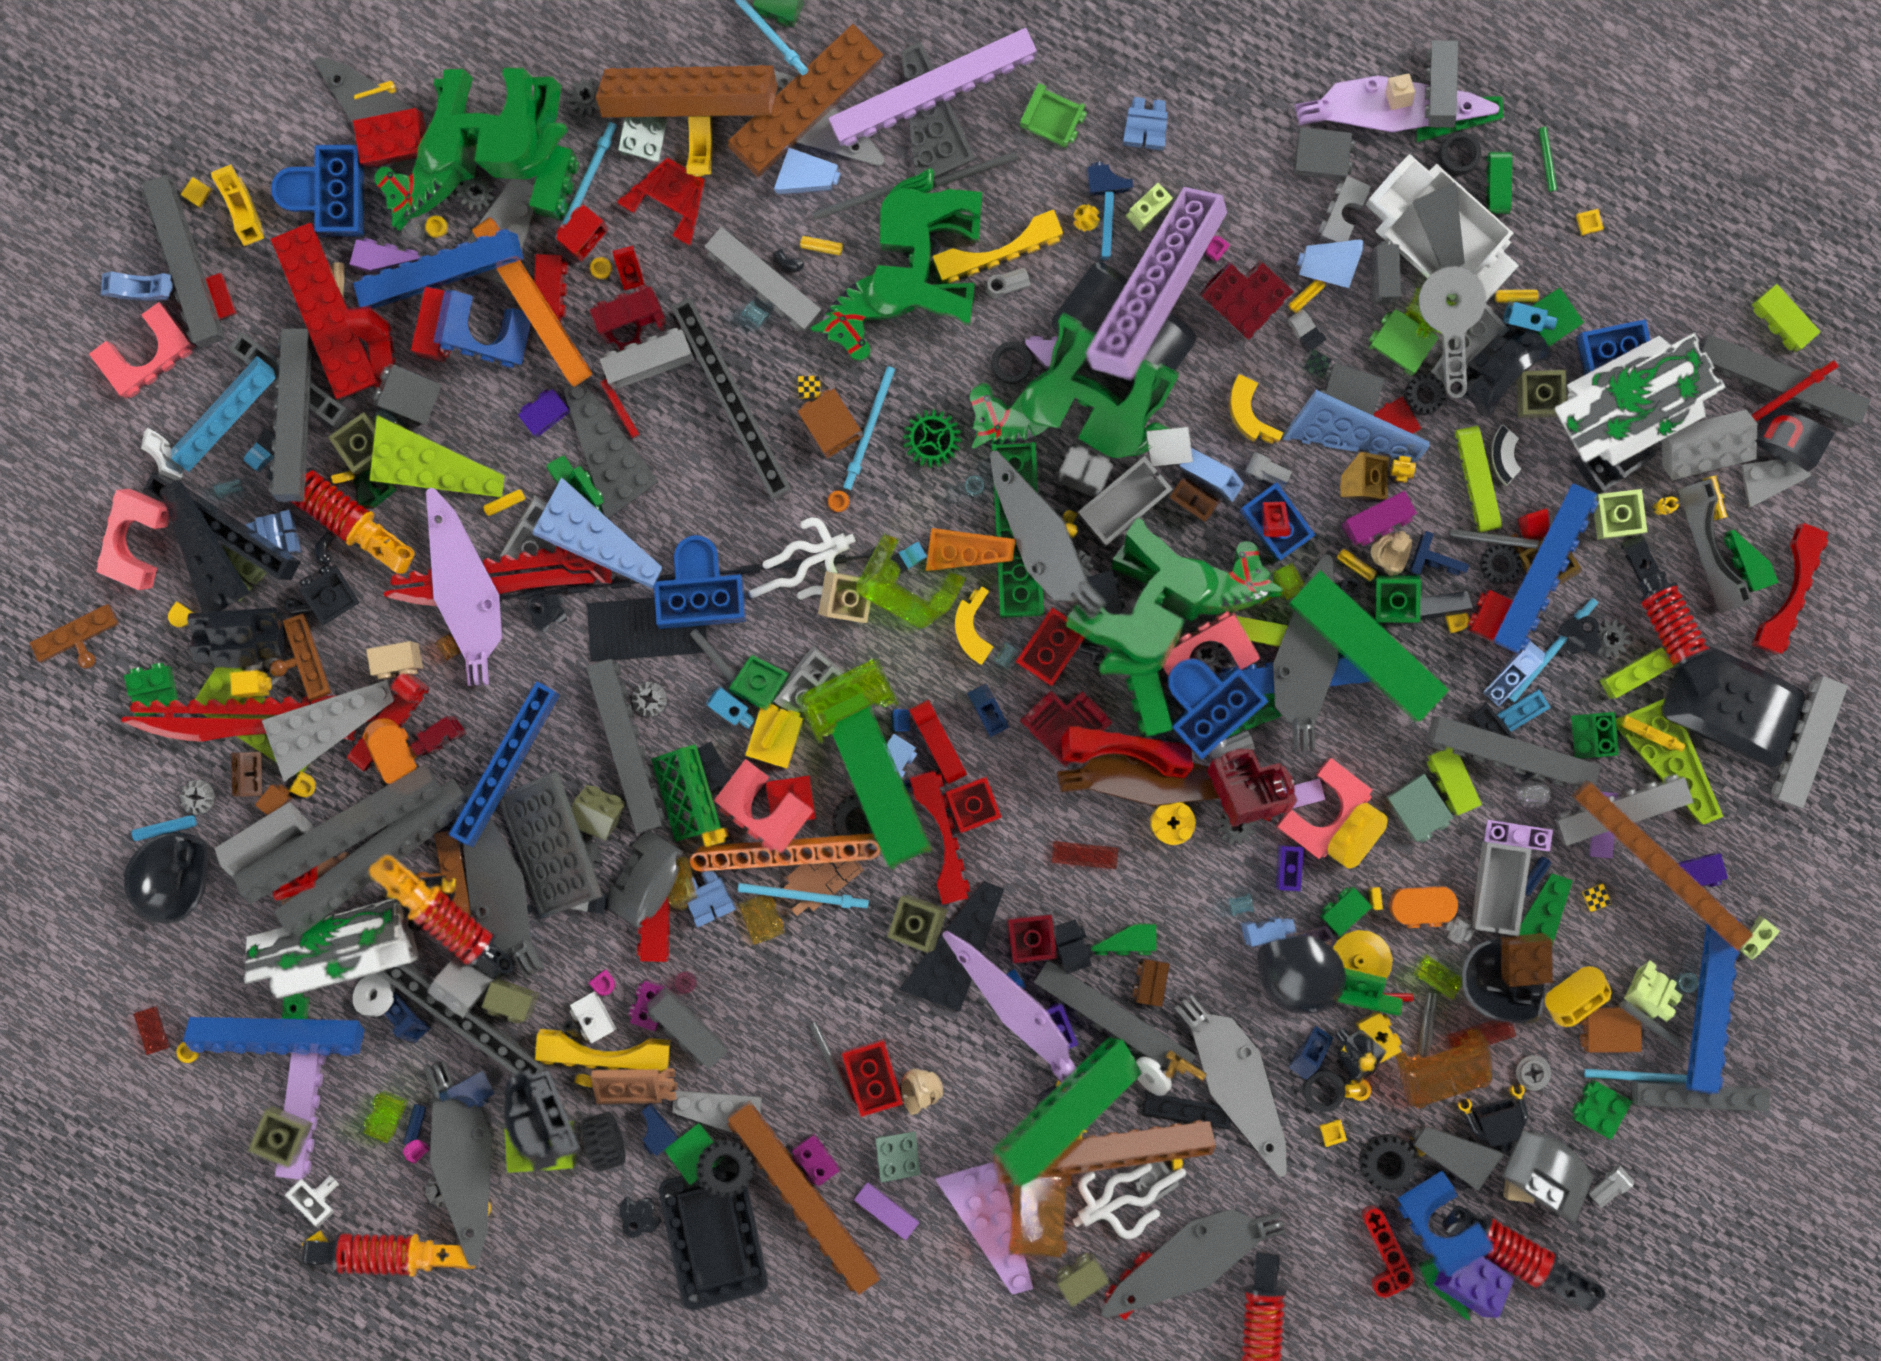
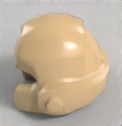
M1404 531L1389 533L1383 537L1379 535L1372 543V559L1376 564L1383 567L1389 576L1401 573L1408 561L1412 539Z
M911 1069L904 1074L901 1080V1093L911 1115L918 1114L921 1108L927 1109L928 1105L935 1104L943 1096L942 1082L934 1072Z

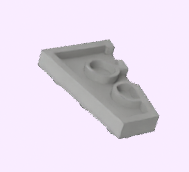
M1777 459L1741 465L1748 508L1811 476L1810 471L1807 472L1791 460L1787 463Z
M1164 1161L1150 1163L1152 1165L1151 1171L1135 1180L1141 1198L1148 1194L1155 1183L1172 1174ZM1144 1164L1134 1165L1130 1167L1132 1171H1134L1135 1169L1139 1168ZM1178 1180L1159 1191L1155 1200L1143 1206V1209H1146L1179 1186Z

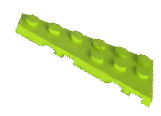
M377 415L370 481L502 497L504 474Z
M215 668L195 699L204 706L213 698L223 705L231 698L244 705L246 700L251 697L241 698L232 695L230 673L244 671L241 668ZM263 696L252 697L261 704L265 701ZM203 714L208 718L266 719L276 716L263 714ZM267 734L237 736L277 763ZM308 765L305 766V767H304L303 769H301L300 771L304 772V771L306 770V768L308 767Z
M1665 698L1625 715L1676 737L1679 742L1685 744L1682 752L1676 749H1668L1663 745L1621 727L1620 721L1623 716L1616 718L1617 730L1663 782L1665 777L1673 774L1685 778L1693 803L1684 806L1701 825L1723 817L1686 728L1668 721L1662 715L1661 710Z

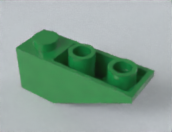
M1735 530L1725 532L1726 537L1724 541L1727 548L1731 549L1733 553V565L1737 570L1739 569L1741 579L1746 582L1750 593L1779 583L1773 566L1766 557Z
M1133 923L1091 945V950L1094 951V955H1108V951H1116V955H1129V951H1138V955H1151V951H1156V924Z
M1435 1257L1418 1263L1425 1284L1467 1321L1471 1320L1468 1314L1471 1312V1309L1434 1286L1439 1272L1433 1263Z

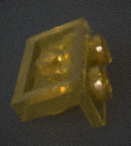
M681 857L676 860L675 866L679 867V870L668 894V901L671 907L684 910L687 908L686 903L696 899L697 894L688 858Z
M761 895L738 904L753 945L785 933L783 922L779 918L775 901L771 896Z

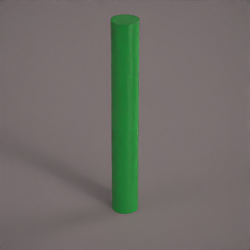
M1541 127L1538 130L1548 191L1555 192L1557 191L1548 130L1547 127Z

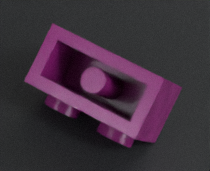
M647 979L643 984L639 983L635 994L639 996L636 1005L632 1004L628 1014L631 1017L630 1023L652 1031L657 1029L659 1021L655 1023L648 1016L647 1013L649 1011L646 1004L665 987L664 985Z
M815 1133L792 1150L794 1154L792 1158L799 1167L801 1165L807 1171L805 1176L811 1184L815 1183L818 1187L840 1170V1167Z

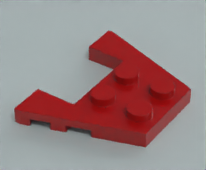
M666 158L646 175L647 177L638 185L636 184L632 187L631 191L624 197L618 199L617 204L635 214L647 195L683 216L672 236L690 247L705 179L700 176L687 174L686 168Z

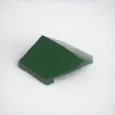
M371 467L354 480L357 501L365 509L376 508L397 491L395 484L370 481Z

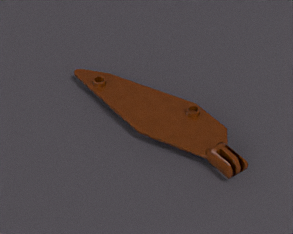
M1123 754L1099 755L1092 758L1083 768L1056 772L1061 793L1088 789L1151 806L1220 799L1212 784L1213 781L1208 775V766L1193 763V769L1185 779L1164 776L1150 764Z

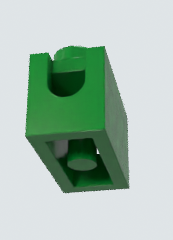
M1345 887L1337 894L1339 898L1334 903L1330 901L1321 909L1323 913L1320 917L1338 936L1345 933L1372 908L1354 887L1349 889Z

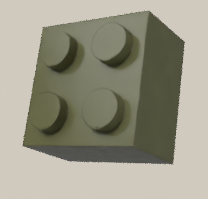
M1566 370L1524 371L1516 379L1517 418L1558 417L1555 407L1567 401Z
M364 412L328 437L352 473L358 476L371 467L376 428L372 418Z
M586 785L574 800L571 810L578 829L606 841L618 825L626 802L616 795H610L601 791L596 786Z
M911 895L900 896L887 938L924 952L934 951L948 909Z
M498 979L491 982L482 1007L486 1008L489 1014L495 1016L503 1014L508 1016L509 1021L520 1024L521 1021L524 1022L531 1018L539 993Z
M271 1106L265 1109L248 1151L289 1168L296 1164L313 1123Z
M1092 1252L1080 1254L1075 1259L1077 1262L1071 1266L1068 1264L1062 1266L1055 1276L1057 1285L1072 1307L1109 1283L1107 1274Z

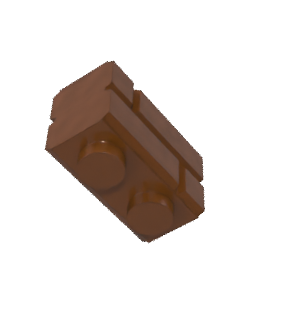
M1142 958V962L1137 963L1136 975H1139L1138 984L1134 983L1132 996L1136 997L1135 1001L1137 1003L1163 1006L1169 962Z

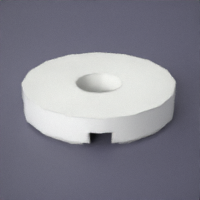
M374 973L365 976L354 989L353 1005L355 1009L366 1017L381 1016L393 1003L394 986L379 974ZM377 990V997L371 1001V994Z
M1141 1057L1136 1061L1142 1071V1074L1137 1079L1148 1091L1155 1095L1163 1096L1171 1089V1080L1165 1076V1071L1162 1073L1159 1069L1161 1067L1160 1064L1148 1057Z

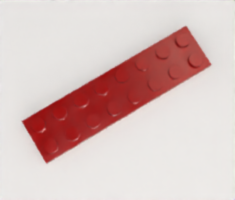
M310 222L271 238L275 252L336 399H343L379 384L360 337L348 328L346 321V310L348 308L313 224Z

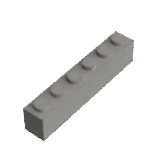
M720 227L705 245V249L708 252L706 255L713 262L717 263V261H720L724 265V271L732 277L737 275L741 279L740 284L747 290L754 289L758 293L756 297L764 304L767 302L774 306L772 310L781 318L784 315L791 320L789 324L797 331L802 329L804 332H807L822 314L821 308L724 228Z
M1824 676L1816 677V680H1812L1809 686V691L1811 692L1809 699L1805 700L1802 708L1804 713L1801 720L1797 721L1794 732H1796L1794 740L1789 742L1786 750L1788 753L1787 759L1781 763L1779 773H1781L1779 781H1776L1772 787V799L1795 808H1804L1848 685Z
M1677 774L1665 777V781L1656 784V781L1643 785V789L1637 791L1634 788L1623 791V796L1614 798V796L1607 797L1633 822L1693 803L1685 778L1677 776ZM1580 806L1581 810L1573 813L1572 810L1559 813L1558 818H1555L1561 839L1566 846L1608 832V830L1582 806Z

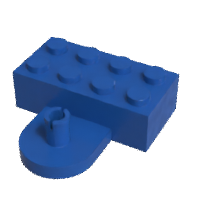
M315 145V167H288L276 174L271 185V193L275 202L287 211L315 212V232L320 237H364V165L360 164L357 145Z
M693 535L683 539L677 545L674 553L676 580L656 581L654 585L656 622L659 629L746 622L744 584L741 574L720 576L718 552L715 545L708 538Z
M1189 658L1175 664L1169 674L1170 690L1186 708L1181 715L1171 722V725L1201 759L1268 702L1266 697L1237 665L1219 680L1205 663L1198 659Z

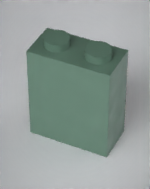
M1425 774L1418 775L1385 797L1414 842H1425L1432 837L1431 833L1433 831L1445 829L1450 825L1449 821L1454 818Z

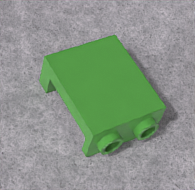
M1038 83L1020 121V127L1067 148L1069 142L1073 144L1078 134L1075 131L1077 124H1082L1087 112L1084 111L1085 104L1081 103V105L1069 101L1047 91L1045 85Z
M1394 309L1392 313L1387 312L1380 322L1383 326L1380 331L1375 330L1369 338V341L1372 343L1368 348L1371 350L1376 349L1405 369L1404 372L1412 376L1439 337L1399 310Z

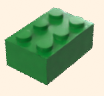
M556 145L553 152L549 155L545 167L537 175L529 206L536 215L561 221V217L566 215L568 209L566 199L573 192L574 183L571 181L573 174L577 175L580 164L577 162L578 159L572 149Z
M1158 673L1128 675L1125 683L1128 692L1132 691L1134 699L1131 700L1133 712H1138L1140 720L1136 721L1139 734L1143 733L1144 737L1173 730Z

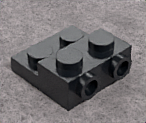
M330 564L319 568V574L313 578L311 575H308L299 581L301 585L297 587L322 626L360 603L336 565L330 566Z
M711 741L697 749L710 792L717 788L721 791L732 777Z

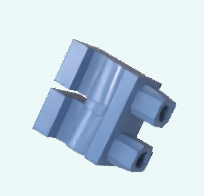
M1134 97L1131 107L1128 109L1122 145L1141 148L1143 134H1146L1144 148L1164 150L1168 112H1165V101L1154 100L1152 110L1144 109L1145 99Z
M285 510L277 514L255 518L254 522L246 524L247 527L287 553H301L298 534L293 532L297 531L292 511Z
M714 870L701 873L706 884L698 887L694 877L683 881L686 892L684 897L697 928L715 920V913L719 918L737 908L722 878H718Z
M1273 916L1268 918L1269 921L1262 920L1257 925L1251 921L1240 923L1245 944L1256 946L1286 938V934L1296 932L1293 919H1281Z

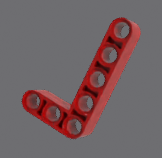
M370 307L346 310V321L349 330L368 343L370 364L379 383L374 386L375 388L380 387L382 382L380 375L383 368L388 367V364L396 365L395 357L393 358L392 354L394 353L393 337L390 336V332H392L390 323Z
M406 673L399 675L393 682L391 689L396 692L394 695L395 700L386 706L375 720L390 719L401 728L409 718L411 710L414 711L423 700L424 693L427 694L430 688L414 675ZM362 736L347 756V759L363 772H366L371 767L369 764L371 762L374 763Z

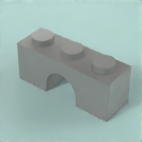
M1348 176L1344 182L1339 181L1335 193L1338 194L1336 201L1331 200L1326 211L1330 215L1327 221H1322L1318 230L1321 233L1319 240L1326 243L1348 241L1354 225L1347 223L1343 219L1342 209L1352 207L1360 210L1371 188L1370 185Z

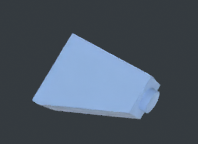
M788 148L774 187L775 193L788 194L831 190L833 184H838L841 173L838 172V165Z
M1351 240L1306 246L1304 254L1300 253L1297 260V266H1300L1299 275L1349 288L1362 253L1363 241Z
M1191 448L1193 462L1181 463L1179 465L1186 474L1233 502L1244 485L1235 471Z

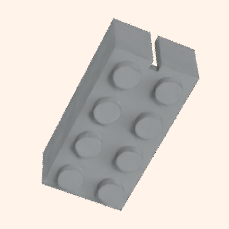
M674 328L666 331V335L662 337L652 336L645 339V343L640 345L633 343L625 346V350L621 352L611 351L604 354V358H601L600 362L608 384L616 390L695 361L683 330Z
M1747 410L1692 423L1662 439V466L1672 480L1755 460L1757 443L1755 442L1757 440V423Z
M1071 447L1057 482L1095 498L1099 495L1112 464H1109V459L1103 456H1089V451L1082 447Z
M1145 456L1077 513V516L1104 548L1130 527L1137 517H1142L1173 490L1161 475L1157 476L1156 479L1152 477L1156 474L1157 470Z
M289 802L216 847L215 851L219 864L234 878L233 875L312 830L314 827Z
M1482 841L1471 915L1472 925L1470 928L1519 936L1531 849Z

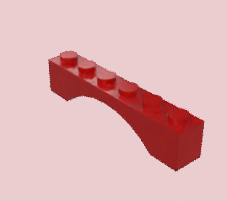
M1806 523L1797 525L1790 542L1795 567L1791 591L1779 611L1769 620L1759 625L1752 646L1775 655L1783 654L1788 649L1790 644L1789 635L1796 628L1798 622L1796 619L1797 614L1803 609L1805 599L1803 598L1806 591H1809L1812 586L1813 579L1811 577L1813 572L1820 565V553L1828 544L1827 531Z
M1069 726L1061 737L1063 760L1085 763L1099 755L1123 754L1150 764L1164 776L1183 779L1193 769L1191 747L1180 742L1172 743L1160 739L1153 740L1142 738L1141 736H1128L1121 733L1103 732L1097 729H1084L1078 726Z
M935 770L912 775L910 780L915 799L933 815L940 827L944 840V861L937 879L942 905L967 899V892L971 891L968 880H963L961 874L962 871H965L962 858H957L956 851L960 850L957 837L952 838L951 829H954L952 817H947L945 808H949L946 795H941L940 787L944 786L941 774L936 775Z

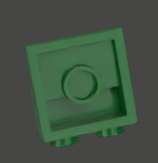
M157 663L150 665L151 669L143 671V668L139 667L130 669V674L124 675L127 693L131 697L132 703L139 701L146 707H149L151 702L158 700L168 707L171 701L178 700L171 666ZM137 712V713H134V714H135L136 717H144V716H149V715L158 714V713H138V712Z
M1592 1079L1591 1083L1588 1082L1584 1086L1582 1091L1584 1096L1581 1101H1577L1573 1106V1116L1571 1118L1612 1140L1632 1101Z

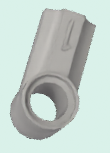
M1025 268L1002 275H993L988 280L986 292L991 298L996 299L1004 294L1030 287L1028 273ZM997 282L1001 284L1002 289L995 291L992 289L991 284Z
M1255 452L1245 470L1247 475L1251 476L1252 474L1255 476V479L1265 480L1273 485L1277 482L1282 489L1287 484L1292 472L1271 462V459Z
M1246 731L1224 739L1211 751L1213 759L1220 758L1223 754L1234 749L1249 748L1250 750L1255 747L1249 732Z
M1619 1164L1612 1168L1613 1171H1608L1605 1174V1178L1588 1192L1600 1208H1603L1618 1194L1627 1192L1635 1183Z

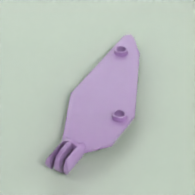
M1373 76L1335 83L1320 100L1295 104V110L1299 125L1327 120L1388 132L1428 126V118H1424L1425 105H1429V100L1425 99V87L1429 85L1412 82L1415 89L1412 106L1391 110L1385 93L1388 77ZM1457 90L1456 121L1496 114L1499 111L1497 104L1472 93Z
M430 488L426 492L434 600L465 658L467 686L473 685V679L476 686L481 685L482 678L483 684L489 685L487 658L502 639L499 593L455 510L436 489ZM439 515L442 517V522L440 524L436 521V518Z
M948 931L943 932L944 939L957 956V959L967 970L1001 1021L1051 1065L1053 1073L1062 1083L1076 1069V1066L1069 1058L1067 1041L1053 1023L1049 1014L974 947Z

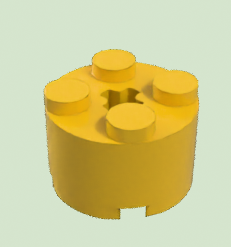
M1181 802L1159 805L1154 809L1150 817L1152 833L1158 840L1166 844L1178 845L1184 843L1191 838L1195 830V816L1192 810ZM1173 816L1174 820H1178V824L1174 825V829L1167 825V821H1170Z

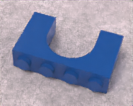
M454 290L444 291L434 343L441 344V349L453 351L455 348L461 350L460 354L470 357H473L474 354L479 355L483 361H500V365L513 368L514 365H522L531 325L524 311L514 308L505 309L498 337L491 344L483 345L472 337L468 329V316L473 296Z
M1443 1171L1397 1199L1401 1205L1398 1207V1210L1404 1219L1408 1217L1412 1222L1409 1226L1415 1236L1420 1235L1424 1240L1421 1244L1427 1254L1432 1253L1435 1257L1433 1263L1439 1272L1444 1271L1447 1277L1492 1251L1493 1247L1479 1224L1453 1238H1441L1429 1230L1428 1223L1432 1213L1457 1197L1454 1187Z

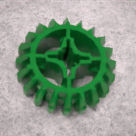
M935 409L932 410V416H928L927 410H924V418H921L920 414L917 413L915 415L918 420L917 422L913 419L909 420L913 427H905V431L909 432L910 435H903V439L910 440V442L904 443V448H912L908 450L907 455L910 456L915 453L912 459L913 462L920 458V466L923 467L925 461H928V468H932V462H936V466L939 468L941 467L940 460L943 459L944 463L948 464L947 456L952 459L955 458V454L951 451H959L960 448L954 445V443H961L960 438H955V436L961 434V431H953L957 426V422L949 424L952 417L949 415L944 420L943 411L937 417ZM937 422L942 424L944 428L932 430L926 423ZM921 427L925 436L920 443L915 445L914 435L917 429ZM928 432L932 436L938 435L936 445L932 441L926 442ZM949 433L950 444L943 451L940 439ZM931 447L938 455H925L920 450Z

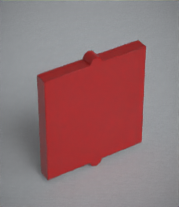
M1403 396L1390 404L1386 403L1385 407L1376 411L1373 415L1411 434L1422 429Z

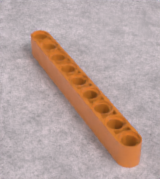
M488 217L472 229L476 238L481 236L491 237L496 235V231L500 230L491 217ZM519 260L496 268L569 383L576 387L592 376L590 368L522 262Z
M874 834L792 839L785 848L791 853L790 856L779 852L775 848L773 851H770L761 844L763 841L698 847L690 858V865L696 871L870 860L878 857L881 849ZM873 843L875 844L877 849L872 850L868 847L867 844ZM846 845H852L855 851L848 850ZM825 846H830L834 852H827ZM803 848H809L812 854L805 853ZM761 851L768 852L770 857H764ZM740 852L746 853L748 859L742 858ZM719 854H724L727 860H722ZM698 855L703 856L706 862L700 861Z

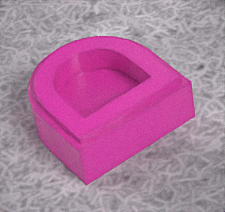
M1213 236L1205 253L1217 263L1230 244L1219 236Z
M605 969L591 980L589 985L597 994L605 996L614 990L615 980Z
M414 1140L405 1146L403 1155L408 1161L415 1164L429 1151L430 1147L421 1140Z

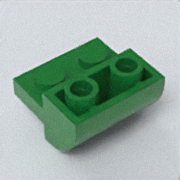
M1615 712L1571 716L1575 758L1619 756Z

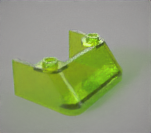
M883 534L857 582V593L917 628H926L950 610L966 578L949 572L940 591L936 592L929 602L895 583L899 577L900 570L898 565L890 560V557L899 539Z
M879 659L869 660L804 692L800 696L803 712L819 744L823 742L822 736H827L834 732V728L837 725L836 722L868 706L876 704L877 706L887 707L892 703L895 706L899 705Z

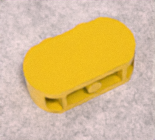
M1369 803L1358 805L1330 840L1328 845L1329 856L1346 868L1350 869L1358 866L1386 830L1387 816Z
M1591 966L1582 967L1546 994L1545 1005L1556 1024L1563 1027H1572L1609 1001L1611 988L1600 969Z

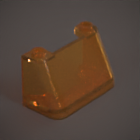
M1478 1028L1467 1031L1469 1038L1467 1041L1465 1038L1461 1039L1462 1046L1425 1058H1421L1419 1053L1415 1054V1058L1407 1057L1405 1052L1395 1055L1404 1093L1411 1106L1423 1108L1428 1104L1477 1088L1487 1087L1492 1082V1062L1489 1044Z
M1071 1174L1035 1179L1026 1189L1013 1185L1011 1238L1008 1254L1061 1258L1062 1254H1066L1067 1240H1063L1066 1186L1070 1187Z

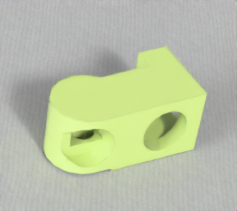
M1760 915L1749 930L1754 936L1739 950L1751 960L1756 958L1780 932Z

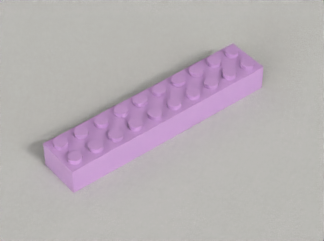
M1183 187L1086 353L1092 369L1129 379L1133 377L1227 214L1222 195Z

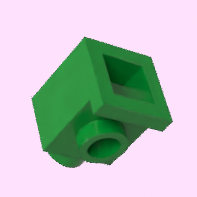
M303 992L284 996L281 1019H308L310 997L303 996ZM292 1004L296 1005V1012L291 1011Z

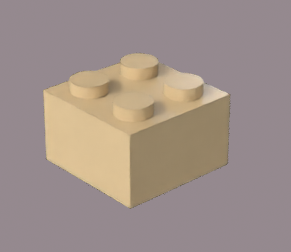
M826 571L818 614L831 618L867 623L875 580Z
M408 641L366 649L370 673L373 676H378V679H394L398 673L400 675L402 673L415 675L418 674L417 670L423 669L418 643Z

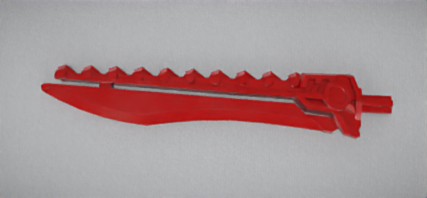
M559 546L555 548L554 553L542 548L537 551L536 556L524 551L519 554L517 560L508 555L501 557L500 563L490 558L483 560V565L488 574L564 565L571 571H591L590 574H571L562 568L491 577L499 594L543 586L594 583L597 579L602 583L611 584L613 582L610 569ZM432 568L428 570L427 575L414 570L410 573L408 579L399 574L393 575L390 580L391 585L398 586L424 582V586L388 590L384 592V596L413 604L437 606L433 595Z
M338 695L324 696L310 701L308 696L302 698L301 703L290 696L284 698L282 703L269 697L264 699L263 704L251 697L246 700L244 705L234 698L227 700L225 705L213 698L208 701L206 706L196 699L189 701L187 706L178 700H173L168 707L158 700L151 702L149 707L136 701L132 703L130 712L164 713V717L125 716L121 720L123 723L152 734L179 740L203 742L225 737L267 734L262 722L264 719L174 717V713L279 715ZM377 714L374 715L373 717H371V718H370L369 720H367L366 722H373V721H375V719L378 717V715H377ZM356 729L343 739L355 740L354 734Z

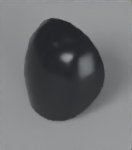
M171 832L155 836L143 844L130 858L124 874L125 893L133 908L143 917L156 923H177L187 918L200 904L205 893L208 879V849L206 843L201 838L192 834Z
M1291 936L1274 940L1259 948L1257 962L1263 988L1268 997L1281 1009L1297 1014H1315L1334 1005L1343 994L1346 983L1344 964L1338 953L1324 941L1309 936Z
M1492 939L1478 944L1469 953L1462 970V985L1465 996L1475 1010L1488 1019L1508 1024H1528L1540 1019L1544 1006L1545 984L1510 987L1502 980L1501 939Z

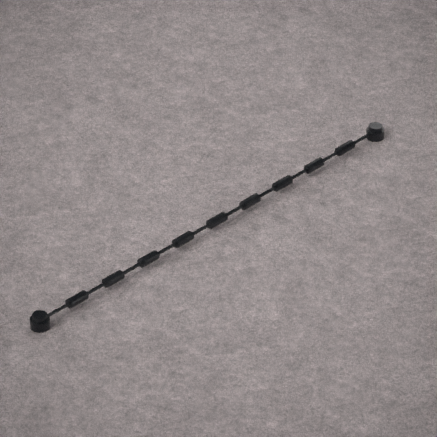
M879 545L875 546L871 550V554L849 557H846V554L836 555L833 563H847L846 560L871 557L875 563L880 564L888 558V552L885 547ZM803 559L784 561L783 564L775 565L769 569L784 567V570L799 568ZM760 564L740 566V569L720 571V574L741 572V575L760 573V570L765 568L763 566L760 567ZM674 574L659 575L657 581L674 580L675 576ZM631 579L613 580L611 584L588 586L586 583L568 585L566 589L545 591L544 588L525 590L522 594L504 596L499 594V599L502 602L506 598L525 596V599H529L534 595L545 596L550 593L568 592V594L588 592L589 589L628 588L632 587L631 584H639V582L631 581Z

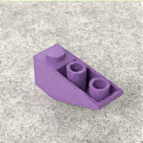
M364 238L363 241L356 239L350 265L355 269L376 274L380 273L379 271L391 268L393 270L399 268V264L404 262H417L420 256L414 250L405 249V252L397 250V247L385 243L384 246L376 245L377 242L372 239Z

